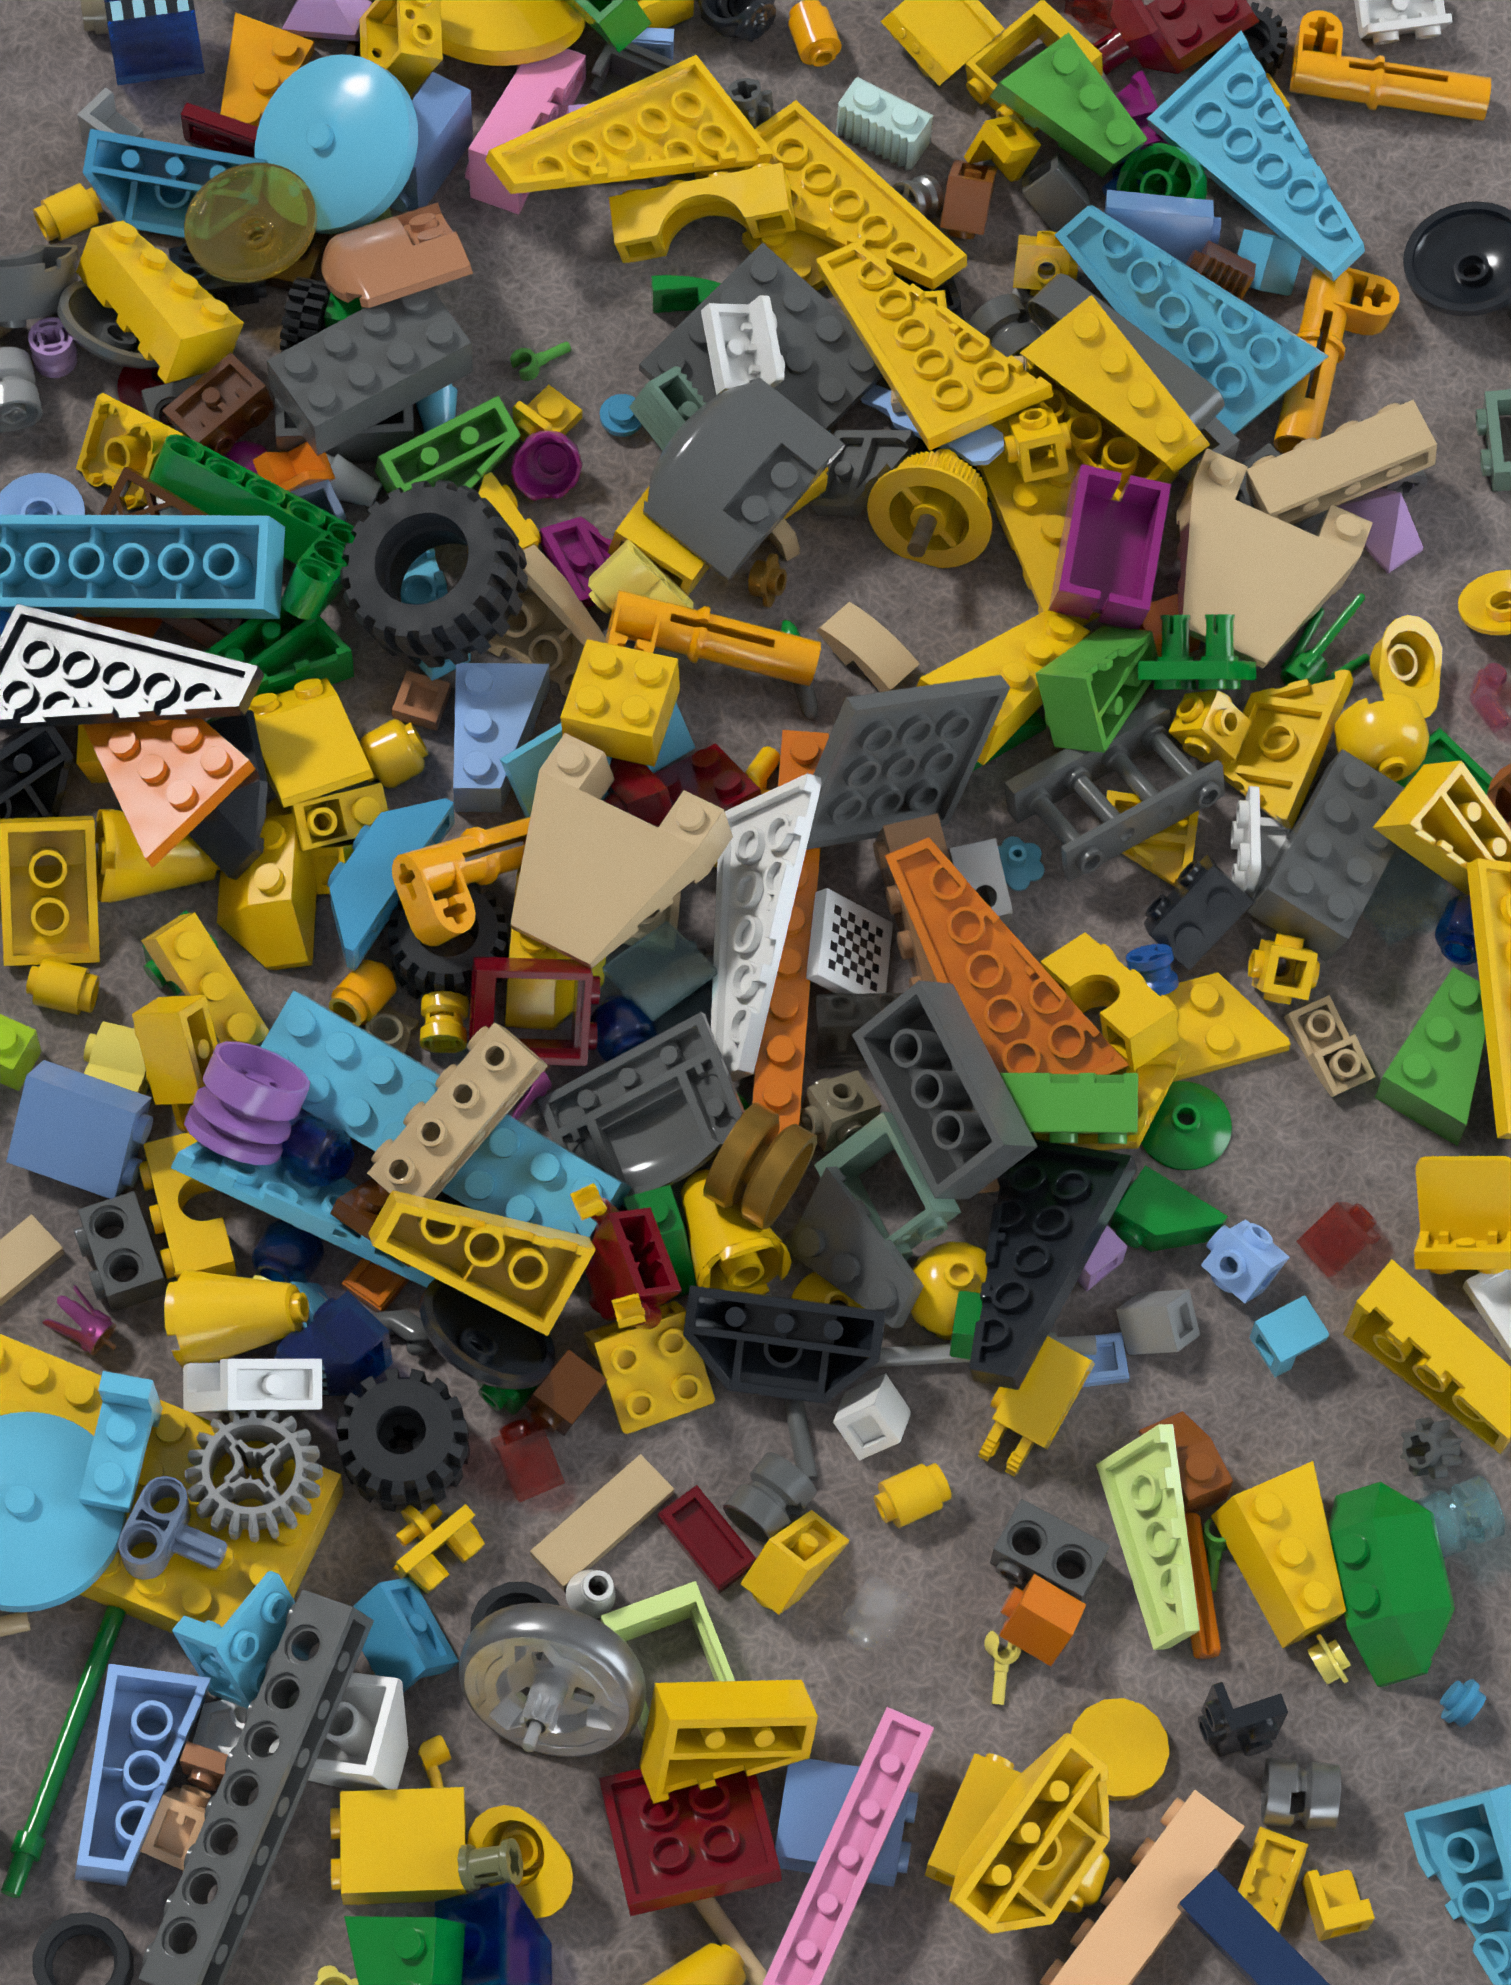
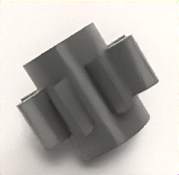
M750 78L738 79L729 86L728 90H724L754 129L771 118V108L774 107L772 91H761L759 80L755 81Z
M1431 1417L1416 1419L1415 1426L1417 1431L1402 1432L1401 1434L1404 1442L1402 1447L1403 1453L1400 1455V1458L1405 1459L1409 1465L1414 1467L1412 1475L1415 1477L1428 1474L1432 1479L1448 1477L1446 1465L1462 1463L1459 1454L1461 1449L1460 1443L1463 1442V1438L1458 1437L1450 1430L1451 1421L1449 1420L1434 1422Z

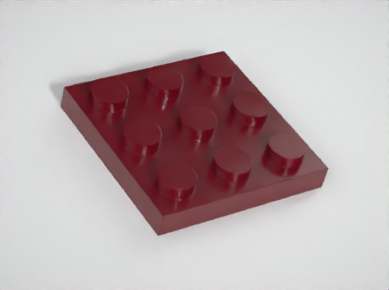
M640 1768L599 1778L630 1917L782 1881L781 1869L756 1774L747 1776L745 1770L716 1778V1786L700 1790L699 1785L695 1784L668 1792V1800L653 1804Z

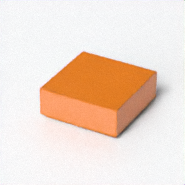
M362 1258L341 1284L342 1289L372 1310L382 1312L388 1308L408 1283L409 1279Z

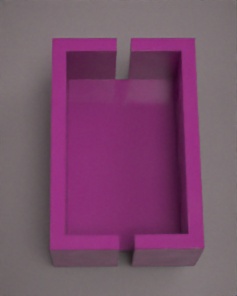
M1081 464L1070 487L1048 611L1088 620L1091 614L1096 612L1099 613L1098 622L1139 630L1150 610L1171 484L1131 475L1120 495L1119 501L1111 500L1120 483L1122 473Z

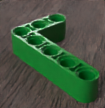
M178 434L166 437L149 477L150 480L209 515L270 516L285 526L283 557L295 563L296 566L281 598V604L287 612L295 617L305 620L317 619L343 588L340 570L342 567L348 566V564L342 559L346 543L352 544L355 539L351 534L354 526L193 439Z

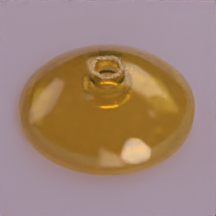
M271 163L242 164L214 176L196 193L185 216V240L192 257L207 273L230 282L246 283L260 281L286 270L304 254L316 231L317 207L306 183L291 170ZM263 236L261 239L254 241L257 237Z

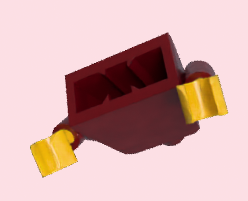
M594 1183L570 1193L581 1220L591 1217L596 1222L595 1234L592 1240L596 1250L585 1268V1273L592 1289L588 1298L589 1304L605 1320H617L619 1329L629 1326L650 1330L657 1327L662 1320L661 1310L658 1307L679 1294L682 1290L651 1207L619 1211L610 1201L601 1198Z

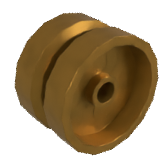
M753 1103L736 1122L718 1152L707 1176L703 1195L724 1208H729L742 1199V1218L765 1230L776 1221L796 1191L817 1145V1135L797 1124H791L779 1133V1114L759 1103Z

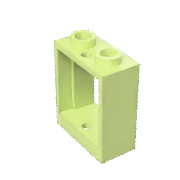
M696 1581L601 1615V1622L616 1632L624 1641L691 1618L715 1681H735ZM646 1701L640 1719L637 1722L643 1740L649 1716Z

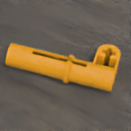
M1314 10L1302 17L1292 52L1291 93L1364 103L1369 110L1374 111L1377 106H1385L1484 121L1490 101L1491 77L1385 62V57L1381 55L1373 60L1341 55L1343 26L1338 17L1323 10ZM1314 45L1319 46V52L1313 51Z
M1317 267L1313 269L1299 333L1296 335L1316 347L1320 331L1323 332L1319 350L1329 357L1315 368L1308 398L1305 395L1310 373L1284 394L1274 438V447L1280 453L1284 454L1293 450L1297 444L1306 439L1316 438L1318 440L1321 438L1336 366L1345 356V347L1342 343L1344 330L1361 335H1375L1387 327L1399 304V292L1390 280L1348 267L1335 281H1332ZM1352 297L1358 298L1356 305L1350 304Z
M622 590L617 592L605 643L625 647L627 640L636 642L633 648L636 650L653 653L654 648L657 647L684 654L692 663H697L698 658L808 687L812 683L821 650L820 641L711 614V609L708 606H703L696 610Z
M530 817L486 830L480 827L468 828L458 838L399 854L394 859L392 864L394 885L411 930L417 939L429 946H439L472 927L476 912L467 884L476 882L480 886L493 883L500 874L521 869ZM523 841L522 846L465 862V859ZM432 894H436L438 899L437 901L434 900Z

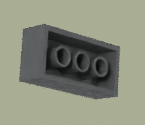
M432 288L371 308H364L266 360L270 391L317 456L473 372L472 342Z
M1342 749L1320 773L1297 816L1293 828L1289 831L1253 899L1254 903L1248 908L1247 913L1281 934L1303 938V947L1318 953V957L1327 962L1349 939L1397 847L1395 843L1372 827L1404 790V787Z
M919 980L852 1034L935 1198L969 1200L1038 1147L953 984Z

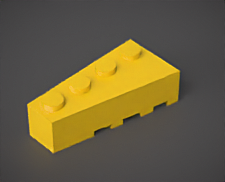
M122 220L91 228L76 273L104 307L113 308L117 312L116 323L123 332L134 333L140 341L138 346L139 352L146 360L154 359L160 366L157 374L165 384L206 373L230 352L233 353L244 322L234 315L225 303L215 299L198 284L194 277L183 272L168 259V256L163 251L155 248L144 239L132 225Z
M1046 610L919 678L916 687L1001 675L1010 689L977 760L980 764L985 765L1043 704L1035 673L1086 638L1090 631L1061 613Z
M394 1190L391 1191L368 1233L372 1246L546 1336L549 1335L596 1250L592 1241L587 1236Z

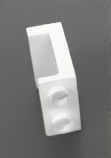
M220 1359V1363H187L183 1367V1409L191 1413H229L232 1410L238 1413H248V1410H258V1413L278 1410V1413L321 1410L322 1359Z

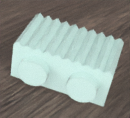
M856 77L838 102L836 132L838 136L844 135L845 140L851 139L853 144L859 143L860 148L867 147L868 151L874 150L875 155L882 154L883 159L889 158L891 163L897 162L898 167L904 166L907 171L913 169L931 142L932 119L934 115Z

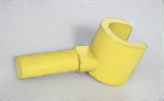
M990 1631L986 1635L984 1646L986 1651L995 1659L991 1704L1004 1705L1009 1664L1019 1658L1021 1649L1008 1641L1007 1647L1003 1651L998 1652L999 1636L994 1631Z

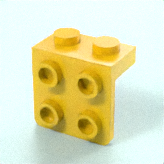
M1507 1156L1421 1157L1417 1161L1415 1168L1420 1233L1414 1249L1415 1269H1429L1430 1272L1435 1274H1448L1456 1270H1478L1483 1274H1498L1505 1270H1511V1158Z

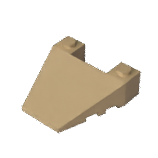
M1206 448L1189 479L1176 512L1177 525H1180L1177 560H1180L1181 577L1178 581V615H1191L1189 636L1206 643L1205 614H1235L1234 656H1238V658L1245 661L1256 662V666L1264 668L1296 635L1298 630L1320 610L1322 605L1343 586L1362 554L1373 522L1331 504L1313 535L1235 500L1248 466Z
M564 733L539 769L510 925L513 930L592 969L639 931L637 926L657 909L662 912L674 902L672 897L692 881L697 884L707 876L733 838L724 809L685 790L659 827L602 801V797L614 781L604 751Z

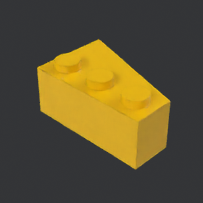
M1462 760L1423 765L1372 827L1469 897L1466 864L1477 858L1511 862V829Z
M1313 1461L1232 1496L1211 1515L1222 1538L1224 1537L1226 1540L1225 1543L1282 1649L1324 1630L1346 1612Z
M758 1680L655 1683L639 1763L653 1804L668 1800V1792L695 1784L699 1785L700 1790L716 1786V1778L745 1770L747 1776L809 1759L818 1715L803 1681Z

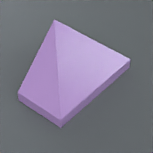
M296 0L282 30L302 37L358 41L360 38L359 19L372 2L369 0Z
M1378 488L1337 506L1373 522L1364 548L1387 574L1423 550V545L1400 492Z

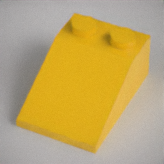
M317 678L306 679L297 683L294 689L279 694L265 693L253 698L248 709L254 712L267 781L283 808L374 778L339 696L327 678L321 680Z
M93 816L0 819V897L4 966L40 965L44 958L67 964L100 962L95 821Z

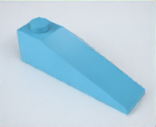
M1511 1784L1472 1793L1404 1813L1419 1865L1427 1878L1437 1875L1452 1899L1445 1904L1453 1920L1462 1916L1476 1938L1473 1953L1493 1985H1511Z

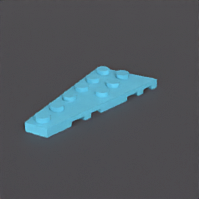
M1093 205L1083 209L1055 234V237L1117 313L1217 388L1224 399L1225 407L1216 418L1234 435L1239 433L1329 357Z
M290 1140L284 1141L279 1161L271 1165H252L235 1161L212 1151L198 1141L179 1151L173 1161L172 1169L426 1288L436 1279L412 1266L407 1267L393 1256L375 1248L370 1240L332 1216L330 1212L337 1198L354 1189L357 1185Z

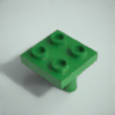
M1205 614L1206 656H1202L1201 661H1194V657H1189V624L1191 615H1160V620H1162L1161 657H1157V661H1138V680H1154V689L1197 690L1198 681V689L1237 690L1241 689V680H1256V662L1238 661V656H1234L1235 614Z

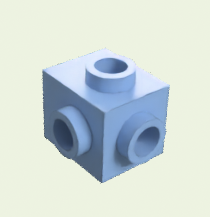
M1245 1219L1231 1228H1228L1226 1225L1222 1226L1212 1236L1206 1245L1211 1252L1201 1266L1211 1274V1279L1216 1286L1225 1292L1233 1293L1245 1304L1260 1295L1268 1287L1290 1257L1273 1243L1271 1235L1263 1227L1250 1223Z

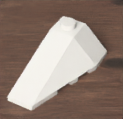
M352 1673L308 1781L354 1791L398 1789L409 1748L403 1684L399 1678ZM299 1690L291 1696L289 1708L298 1700ZM226 1700L205 1703L193 1743L228 1755L237 1745L246 1724L245 1716L247 1709ZM279 1738L271 1744L268 1756L272 1755L278 1748Z

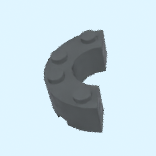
M32 245L29 250L22 253L0 256L1 327L21 328L26 326V320L50 315L58 316L57 307L63 290L70 284L78 281V274L76 273L78 268V245Z

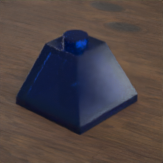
M503 1883L435 1901V1917L466 1924L461 1985H552V1943L514 1884Z

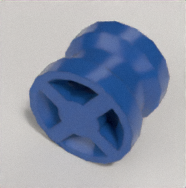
M1145 945L1130 951L1126 955L1127 967L1130 970L1135 969L1146 981L1147 986L1159 996L1168 994L1179 986L1177 973L1171 970L1170 964L1174 960L1172 947L1169 945Z

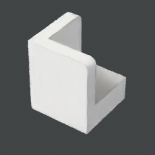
M885 1373L847 1390L843 1395L833 1423L858 1460H862L900 1443L911 1411Z

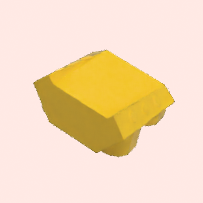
M904 0L880 21L888 29L894 40L901 44L917 61L920 71L926 77L932 78L938 86L1005 29L979 0Z
M101 393L95 401L76 470L81 472L85 480L94 487L106 485L113 490L124 467H130L149 478L166 437L174 434L185 435L111 396ZM132 482L124 497L127 509L148 506L144 489Z

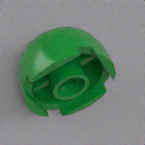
M1161 142L1152 144L1153 146H1149L1144 150L1138 149L1132 153L1122 166L1116 185L1117 191L1203 200H1206L1207 196L1206 175L1200 162L1186 150ZM1137 179L1141 180L1140 187H1138Z

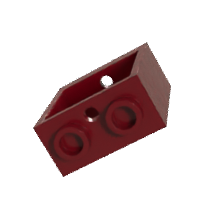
M473 957L468 1043L482 1027L487 1026L490 1028L493 1025L496 978L575 980L571 1040L517 1039L547 1065L587 1066L588 1050H596L597 1022H590L591 1004L598 1005L600 1000V977L593 976L591 968L570 959Z

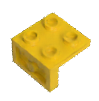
M676 1301L658 1307L661 1310L662 1320L653 1329L645 1330L629 1326L619 1329L618 1322L616 1321L584 1333L590 1352L599 1360L603 1376L608 1379L606 1385L620 1429L625 1434L713 1404L715 1401L703 1359L683 1335L686 1309Z

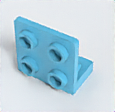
M268 1571L223 1627L210 1620L203 1623L184 1615L172 1629V1632L198 1675L211 1678L208 1689L209 1693L248 1709L250 1703L257 1697L266 1676L267 1661L270 1655L277 1650L286 1629L288 1611L296 1602L280 1575L273 1571Z

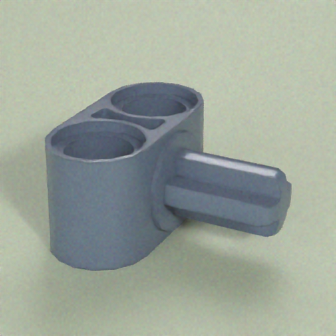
M161 1476L149 1481L142 1490L120 1534L118 1545L124 1567L130 1575L137 1579H153L160 1575L175 1553L210 1569H217L225 1557L227 1551L225 1541L188 1526L191 1516L190 1504L185 1487L176 1478ZM169 1497L179 1501L177 1508L170 1513L162 1514L153 1510L155 1504L163 1498ZM150 1542L157 1546L154 1553L147 1558L139 1559L130 1555L132 1549L139 1543Z

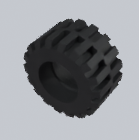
M476 882L470 883L467 886L474 903L476 915L472 927L466 931L474 937L475 942L468 950L459 955L439 956L429 952L411 930L400 899L398 900V910H392L389 918L390 928H388L392 970H396V979L401 987L408 984L409 995L416 1000L422 993L451 991L466 996L470 1005L473 957H509L508 931L503 908L501 905L496 906V897L489 890L481 894V887ZM432 894L434 900L437 901L438 899L436 894ZM496 978V982L499 983L502 978Z

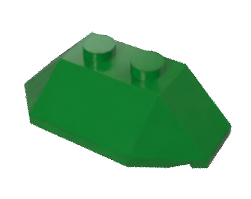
M1382 1482L1336 1495L1328 1531L1346 1608L1344 1613L1346 1625L1355 1645L1378 1687L1388 1686L1427 1674L1432 1663L1431 1658L1439 1646L1455 1610L1433 1512Z

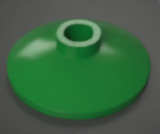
M1188 1081L1172 1082L1141 1145L1149 1156L1166 1167L1176 1170H1196L1206 1167L1216 1161L1229 1144L1232 1133L1229 1111L1221 1098L1209 1088ZM1189 1114L1193 1117L1194 1123L1184 1125L1178 1121L1177 1116Z

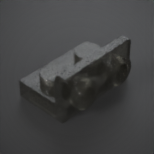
M838 993L817 995L815 998L817 1069L869 1068L852 1034L903 993Z

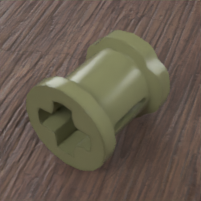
M514 1838L504 1839L498 1846L476 1848L471 1844L462 1845L458 1853V1873L464 1889L474 1891L478 1890L481 1884L503 1881L508 1886L519 1885L523 1876V1860L517 1841Z

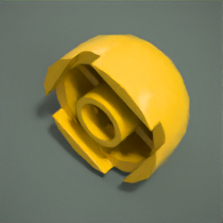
M1396 693L1382 694L1384 701H1376L1369 704L1367 698L1359 700L1343 711L1334 724L1335 745L1338 753L1342 749L1394 782L1406 778L1417 770L1424 761L1429 744L1428 726L1419 703L1409 696Z
M947 1241L931 1247L917 1260L913 1271L924 1286L911 1313L914 1320L921 1327L923 1325L928 1331L935 1333L941 1339H952L958 1293L960 1291L981 1292V1285L986 1281L987 1275L986 1251L968 1242Z

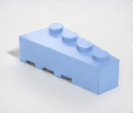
M116 1664L108 1665L75 1880L119 1886L127 1885L162 1795L168 1789L186 1742L190 1737L206 1699L211 1678Z

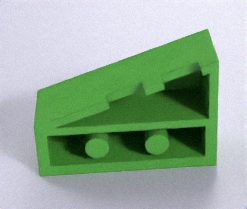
M498 395L380 455L374 471L387 494L400 487L404 492L412 490V483L426 480L432 487H435L436 481L445 480L452 481L457 488L466 485L476 490L482 484L484 475L490 472L493 473L515 450L521 434Z

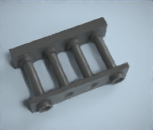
M1160 697L1131 712L1105 753L1066 748L1004 782L1007 811L1017 824L1033 815H1038L1064 844L1061 846L1064 877L1068 882L1083 874L1095 871L1106 861L1194 812L1210 807L1219 798L1225 796L1223 765L1219 760H1216L1200 770L1196 769L1170 740L1172 739V735L1168 732L1171 727L1170 708ZM1154 750L1181 780L1159 792L1132 762V760L1148 751ZM1110 772H1116L1142 802L1120 814L1092 782ZM1072 793H1077L1103 824L1080 835L1056 808L1054 803Z

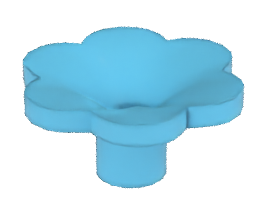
M1011 836L1006 838L1001 846H998L1006 884L1015 891L1025 890L1029 886L1030 881H1037L1044 875V866L1040 862L1042 853L1036 844L1024 843L1020 838Z

